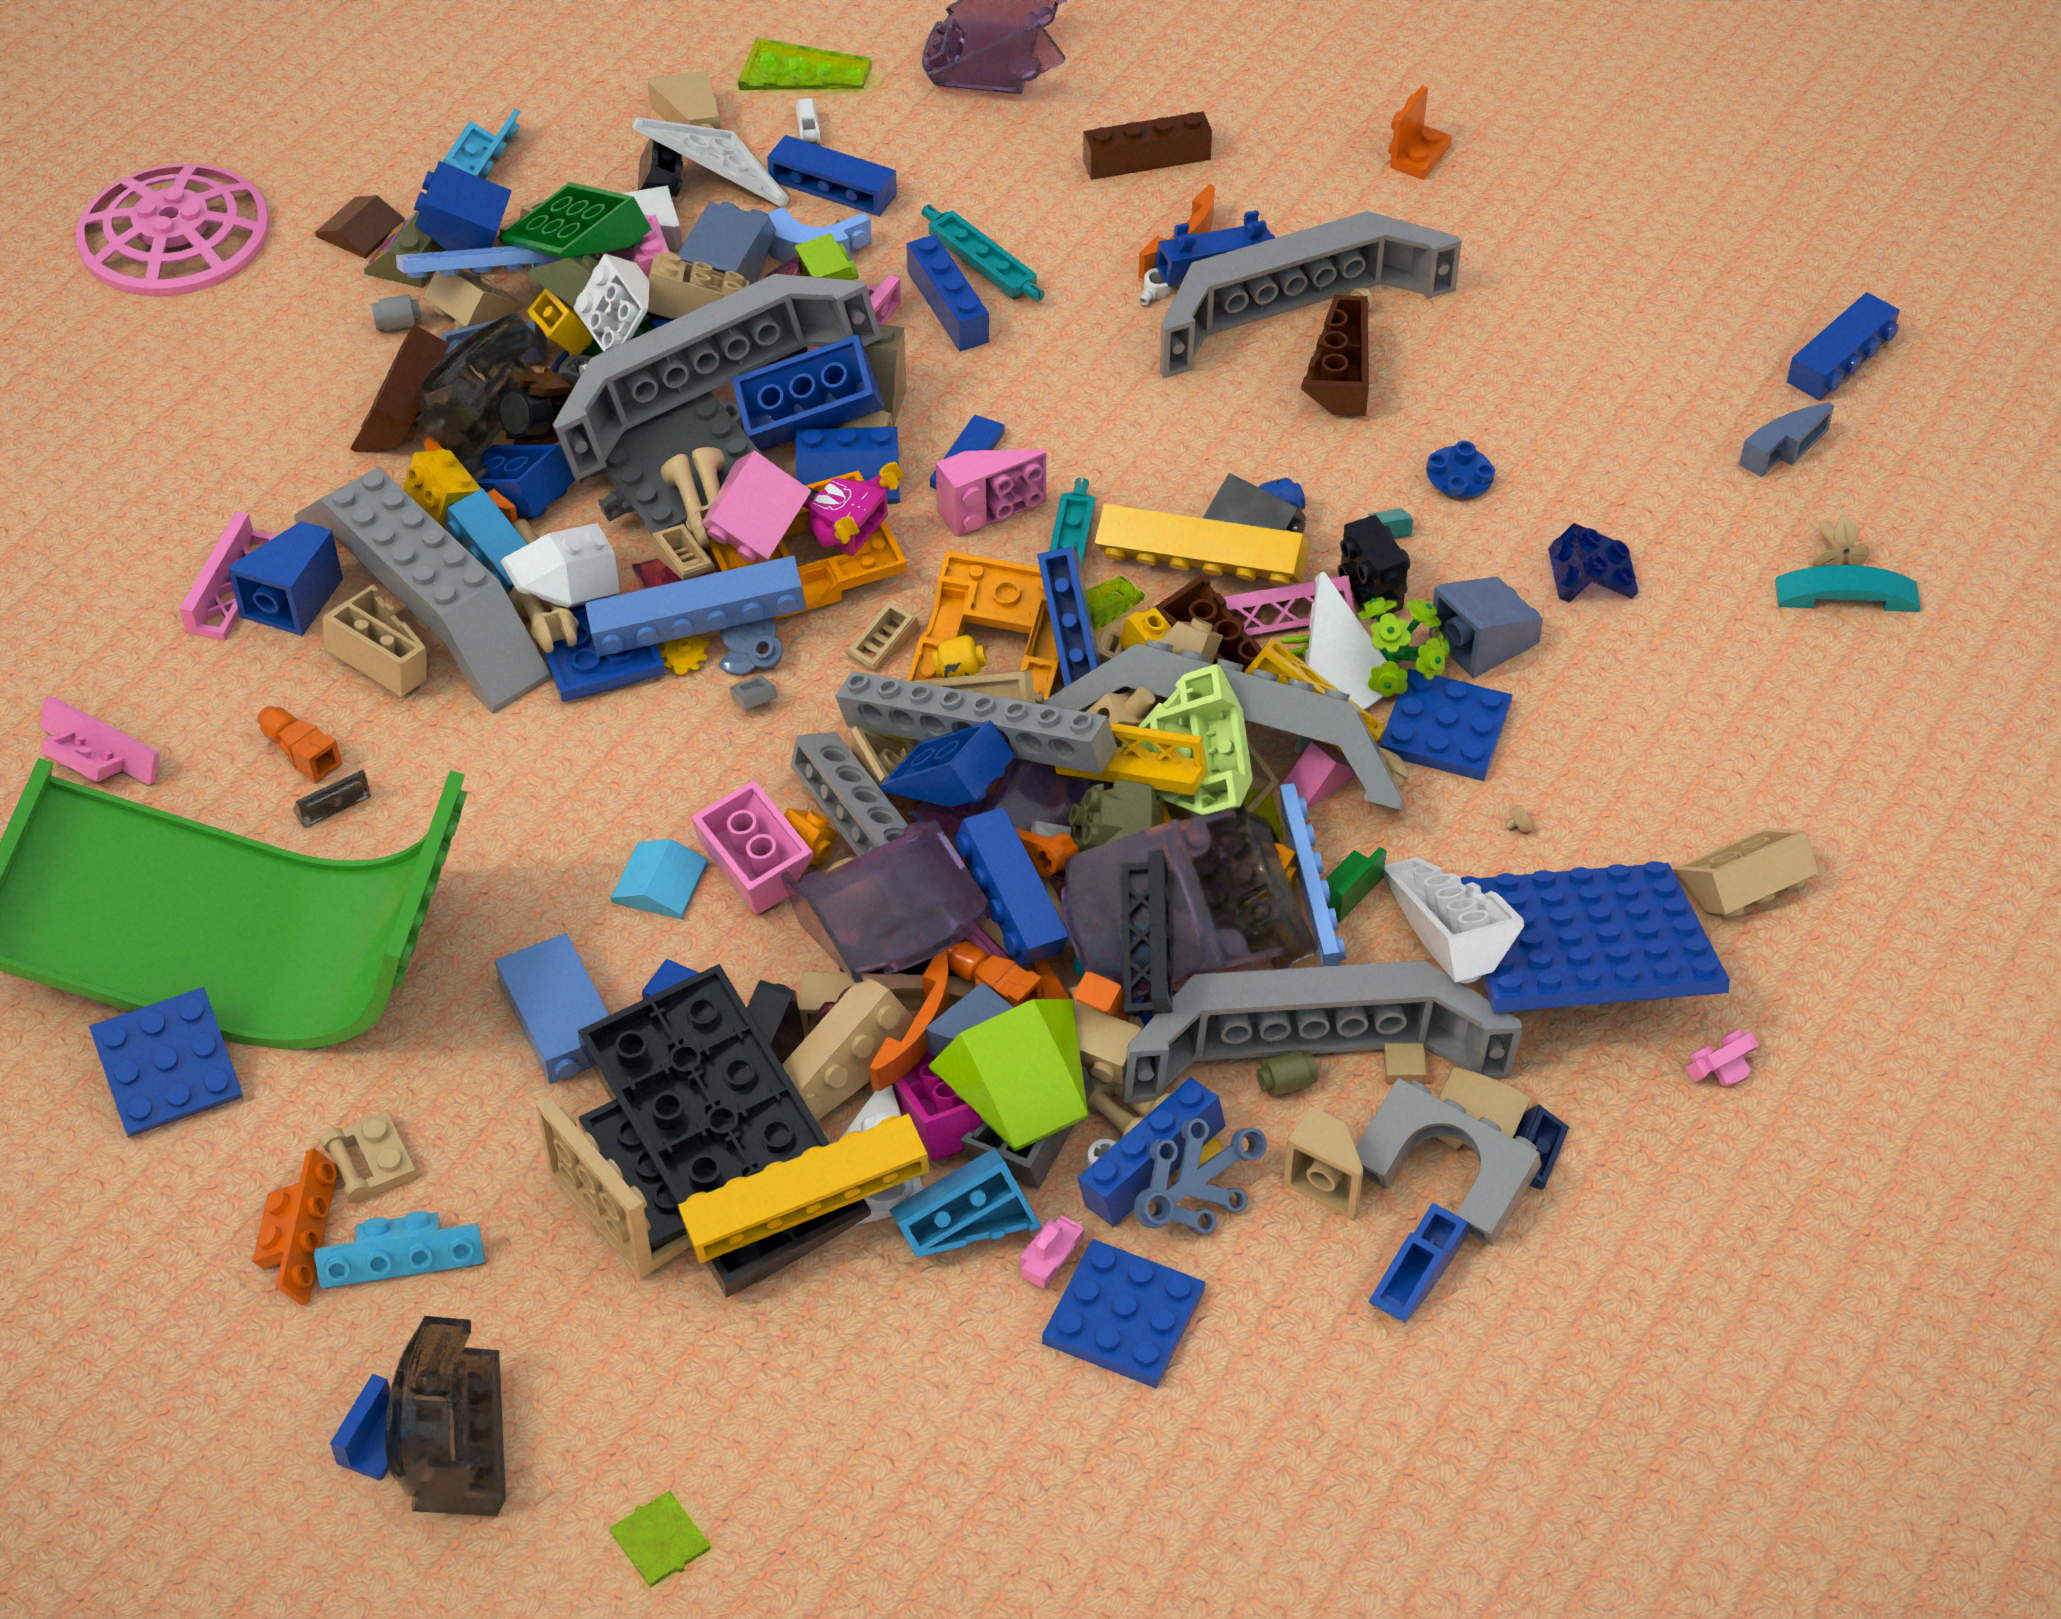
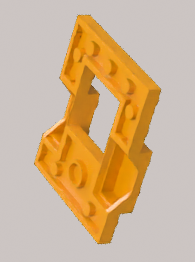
M858 470L805 486L822 492L834 478L850 481H864ZM800 508L782 538L807 531L806 521L810 520L809 509ZM885 519L854 556L843 553L797 567L807 610L776 616L775 619L778 620L842 601L843 590L907 572V561ZM708 536L711 546L707 548L719 572L753 565L739 557L736 553L738 549L728 542L723 544ZM782 538L769 559L764 562L790 556Z
M947 550L937 580L931 618L927 630L920 635L907 681L937 678L933 663V651H937L938 645L942 640L963 636L966 624L973 623L1030 634L1019 671L1031 670L1034 692L1043 695L1044 700L1052 696L1057 677L1060 678L1061 667L1040 567Z

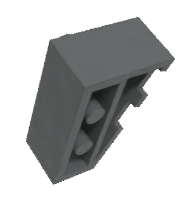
M1082 1066L1086 1101H1088L1094 1091V1087L1086 1067ZM985 1122L973 1133L969 1131L960 1141L970 1161L995 1147L1014 1179L1039 1189L1075 1124L1016 1152Z

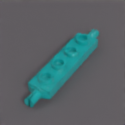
M930 204L923 207L921 211L922 216L931 221L929 223V235L936 234L946 248L1011 298L1025 293L1035 302L1042 300L1045 293L1035 285L1037 284V274L954 211L940 213Z
M1081 477L1075 480L1073 493L1061 494L1049 551L1072 546L1078 553L1082 570L1095 511V497L1087 494L1089 481L1083 478L1081 486Z

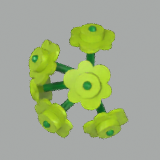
M1384 597L1371 598L1370 601L1364 604L1365 610L1358 613V617L1361 620L1373 616L1377 620L1371 626L1373 634L1372 645L1375 649L1380 650L1387 662H1384L1381 667H1372L1368 686L1373 691H1381V694L1385 697H1389L1393 693L1402 694L1408 688L1406 681L1408 673L1403 669H1399L1397 665L1402 660L1415 661L1416 670L1419 673H1423L1424 678L1427 680H1432L1435 675H1442L1445 670V659L1449 658L1450 645L1447 637H1443L1442 631H1439L1438 628L1433 629L1432 638L1428 639L1426 645L1409 647L1411 634L1420 623H1424L1429 628L1441 625L1440 619L1435 616L1437 610L1425 600L1412 598L1406 602L1405 605L1411 610L1410 614L1414 618L1409 625L1405 619L1397 620L1396 616L1391 613L1383 615L1387 610L1397 606L1396 601H1385Z

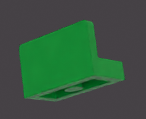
M1379 847L1369 858L1353 850L1325 879L1328 882L1330 902L1326 904L1328 909H1335L1338 923L1383 879L1387 852L1383 848Z

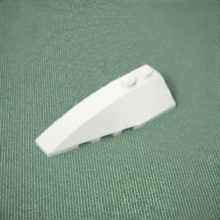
M1418 857L1385 865L1384 877L1407 920L1433 958L1455 982H1475L1481 978V975L1494 972L1524 927L1523 918L1499 894L1493 891L1483 894L1481 893L1480 885L1473 882L1463 885L1460 876L1453 873L1442 874L1440 867Z

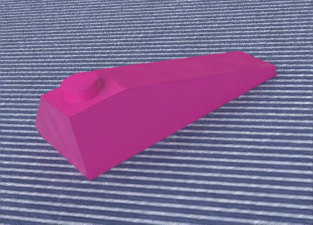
M927 1051L922 1059L906 1075L892 1084V1088L905 1115L909 1113L931 1161H935L964 1151L965 1149L960 1139L969 1131L973 1133L984 1121L969 1104L961 1100L954 1093V1090L945 1081L937 1077L929 1069L928 1066L934 1061L936 1056Z

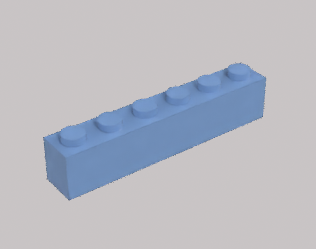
M794 555L585 603L597 657L807 610Z

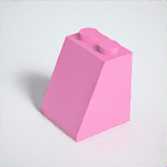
M754 450L736 460L701 524L709 529L707 533L713 539L723 544L728 542L738 549L736 553L743 560L752 564L755 562L762 563L769 559L812 490Z

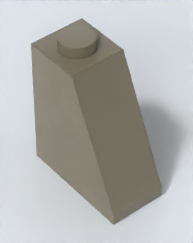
M878 324L882 339L864 348L878 381L885 408L882 411L892 413V427H894L907 387L904 327Z

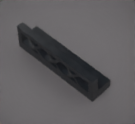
M1164 850L1148 851V862L1121 864L1123 1001L1126 1016L1173 1012L1169 863ZM1148 874V889L1141 896L1131 888V875ZM1131 896H1132L1135 900H1137L1132 906H1131ZM1144 906L1149 911V926L1141 933L1132 925L1131 918ZM1132 933H1133L1135 936H1137V938H1136L1133 942H1132ZM1145 943L1150 948V963L1142 970L1132 961V954ZM1133 970L1138 974L1134 979ZM1146 980L1151 985L1152 1002L1133 1003V991Z

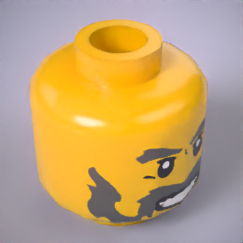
M969 635L942 640L938 645L937 651L932 653L937 678L981 674V667L988 665L984 646H977L975 640Z

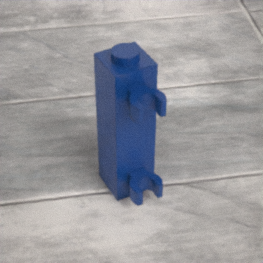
M1258 210L1245 213L1244 226L1197 235L1195 233L1188 234V223L1175 225L1174 239L1159 241L1155 268L1158 269V273L1163 281L1167 283L1168 287L1180 285L1192 262L1271 240L1275 236L1267 229L1265 220L1258 221Z

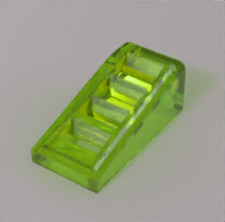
M1122 576L1087 589L1086 594L1094 632L1143 601L1145 594Z

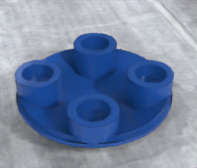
M1459 441L1456 446L1444 447L1432 453L1428 458L1426 472L1430 482L1441 492L1454 497L1467 498L1480 495L1491 486L1495 475V468L1482 453L1476 451L1473 443Z

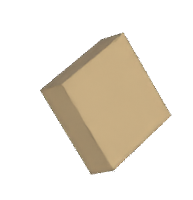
M1384 1043L1386 1083H1395L1398 1078L1407 1083H1410L1411 1080L1419 1083L1426 1082L1424 1043Z

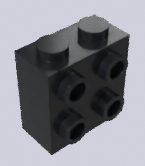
M1376 514L1345 524L1343 540L1340 542L1342 555L1341 564L1338 566L1339 577L1349 575L1350 587L1358 606L1364 608V604L1370 601L1371 598L1384 597L1385 601H1396L1397 606L1387 610L1383 615L1386 613L1393 614L1396 611L1402 610L1405 593H1407V572L1410 568V559L1404 549H1400L1393 538L1390 528L1384 526Z

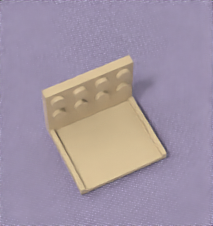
M550 1096L535 1104L549 1174L640 1279L692 1246L688 1234L651 1251L648 1236L651 1226L645 1216L644 1208L647 1207V1202L641 1191L636 1186L629 1187L625 1183L618 1165L612 1159L606 1161L603 1158L595 1139L588 1132L582 1134L576 1127L575 1118L566 1106L559 1107Z

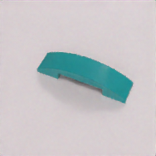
M1859 565L1817 566L1792 571L1777 576L1775 580L1778 607L1813 608L1815 599L1882 601L1884 611H1920L1917 582L1899 573L1876 567Z

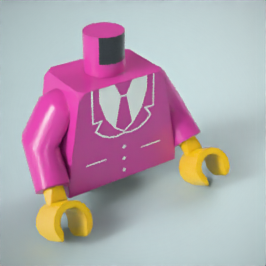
M890 462L883 466L879 472L880 475L868 481H850L834 478L822 492L808 487L812 491L802 507L809 509L810 529L822 547L835 546L850 556H854L888 516L887 490L897 489L899 485L898 479L904 476L903 471L896 462Z

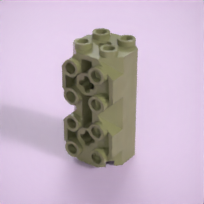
M1126 780L1115 781L1114 788L1104 790V783L1093 785L1086 791L1081 799V803L1074 804L1070 811L1069 824L1073 826V841L1079 847V858L1076 861L1079 862L1081 867L1079 873L1073 872L1068 882V892L1072 895V908L1069 911L1068 919L1073 930H1077L1083 939L1086 937L1090 938L1092 935L1096 936L1098 932L1101 935L1105 934V930L1108 932L1110 929H1120L1122 926L1121 864L1148 862V851L1161 850L1163 847V798L1160 795L1155 797V789L1151 785ZM1148 874L1131 875V888L1140 896L1148 889ZM1131 896V906H1132L1137 900H1135V899ZM1142 906L1131 918V921L1134 922L1138 919L1148 927L1149 911Z

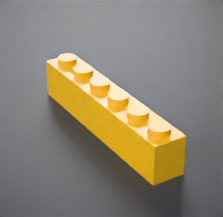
M1111 504L1103 505L1095 544L1104 552V556L1110 559L1124 560L1125 556L1137 558L1138 562L1152 566L1157 565V561L1169 563L1170 567L1184 571L1190 570V566L1202 568L1203 572L1216 576H1222L1224 571L1236 573V577L1248 581H1255L1256 577L1268 578L1269 582L1280 586H1289L1290 582L1302 583L1311 544L1303 533Z
M909 1113L901 1117L891 1116L883 1119L877 1126L863 1132L853 1131L847 1133L839 1141L825 1147L815 1146L809 1148L801 1156L787 1162L778 1161L771 1163L763 1171L749 1177L733 1178L724 1187L708 1193H695L688 1197L685 1202L678 1204L683 1225L700 1264L930 1172L928 1154Z

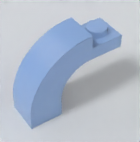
M784 207L767 213L776 228L768 254L788 265L799 267L795 245L830 233L837 244L842 243L844 245L848 260H851V252L872 244L871 219L864 212L834 225L824 227L802 224L795 220Z

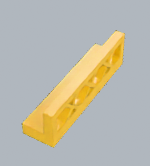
M1270 637L1260 653L1244 671V673L1252 675L1254 668L1278 674L1277 682L1288 685L1290 678L1314 684L1312 692L1324 695L1326 688L1339 691L1272 637ZM1350 698L1348 699V702L1355 703ZM1357 705L1373 738L1377 742L1385 726ZM1331 744L1338 751L1344 754L1339 746Z
M1110 723L1113 735L1119 738L1126 747H1117L1102 774L1055 766L1056 774L1112 783L1126 780L1151 785L1156 790L1193 796L1208 774L1203 737ZM1141 742H1152L1161 752H1150ZM1177 746L1192 748L1194 759L1184 757L1175 748Z

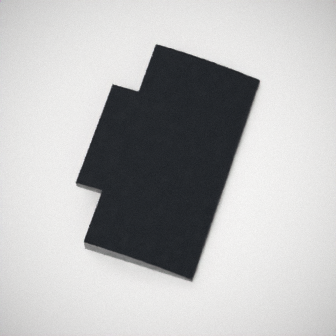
M720 964L578 1030L580 1047L612 1100L579 1116V1125L584 1133H590L595 1139L603 1158L606 1161L612 1159L618 1165L625 1183L629 1187L636 1186L643 1194L647 1202V1207L644 1208L645 1216L651 1226V1229L648 1231L651 1251L687 1234L678 1204L685 1202L691 1195L699 1192L708 1193L724 1187L729 1180L736 1177H749L759 1173L771 1163L778 1161L787 1162L801 1156L809 1148L830 1145V1142ZM863 1198L705 1262L727 1298L837 1237L870 1216L871 1209Z

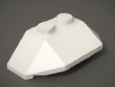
M598 523L548 533L500 561L518 592L527 595L532 593L542 600L566 608L616 596L620 593L619 565L615 552Z

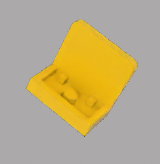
M444 449L414 452L403 490L442 527L450 504H455L481 489L450 450Z

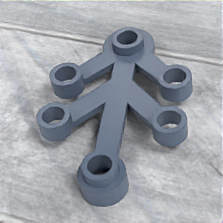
M1190 1118L1184 1121L1181 1127V1134L1186 1142L1178 1180L1168 1188L1170 1165L1178 1155L1177 1145L1170 1139H1159L1153 1142L1150 1147V1156L1155 1162L1150 1186L1138 1194L1134 1203V1213L1137 1220L1147 1228H1161L1169 1221L1187 1225L1193 1232L1198 1234L1212 1232L1216 1227V1216L1212 1211L1208 1209L1192 1211L1174 1205L1186 1196L1219 1204L1226 1212H1240L1247 1205V1196L1242 1189H1224L1206 1184V1182L1240 1159L1247 1161L1261 1158L1267 1149L1265 1135L1256 1128L1239 1129L1234 1133L1230 1146L1198 1167L1203 1141L1208 1137L1209 1127L1206 1121L1201 1118ZM1194 1123L1199 1127V1134L1196 1138L1191 1133V1127ZM1244 1137L1248 1140L1249 1147L1246 1151H1244L1242 1148V1140ZM1163 1144L1168 1148V1155L1165 1159L1160 1155V1148ZM1232 1193L1237 1197V1204L1234 1207L1229 1202ZM1150 1201L1156 1204V1211L1153 1215L1148 1210ZM1202 1214L1206 1217L1207 1221L1203 1229L1198 1223V1219Z

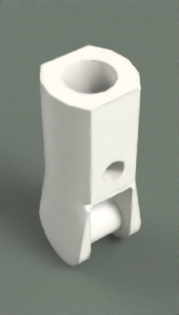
M812 98L799 99L795 106L799 138L806 142L816 141L817 144H820V128L816 103Z

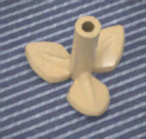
M1841 515L1835 527L1827 520L1819 524L1818 530L1834 549L1821 552L1812 560L1811 565L1813 567L1841 565L1844 557H1847L1850 565H1859L1867 559L1870 549L1862 543L1852 546L1859 536L1857 528L1847 516Z

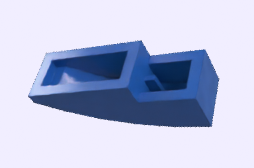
M1432 1202L1415 1232H1410L1369 1299V1303L1406 1323L1441 1278L1470 1233L1468 1221Z

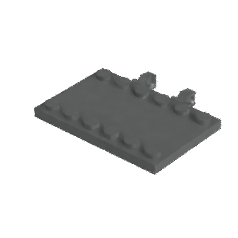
M709 391L625 430L605 460L607 467L578 481L582 484L589 477L605 474L616 488L610 492L609 496L598 500L601 511L610 522L625 513L634 512L652 536V533L681 524L687 527V514L680 491L677 486L666 484L660 472L661 467L666 461L678 454L688 456L701 505L706 506L708 501L692 459V452L703 447H713L723 452L725 467L718 473L720 488L736 460L754 450L762 456L763 454L712 392Z

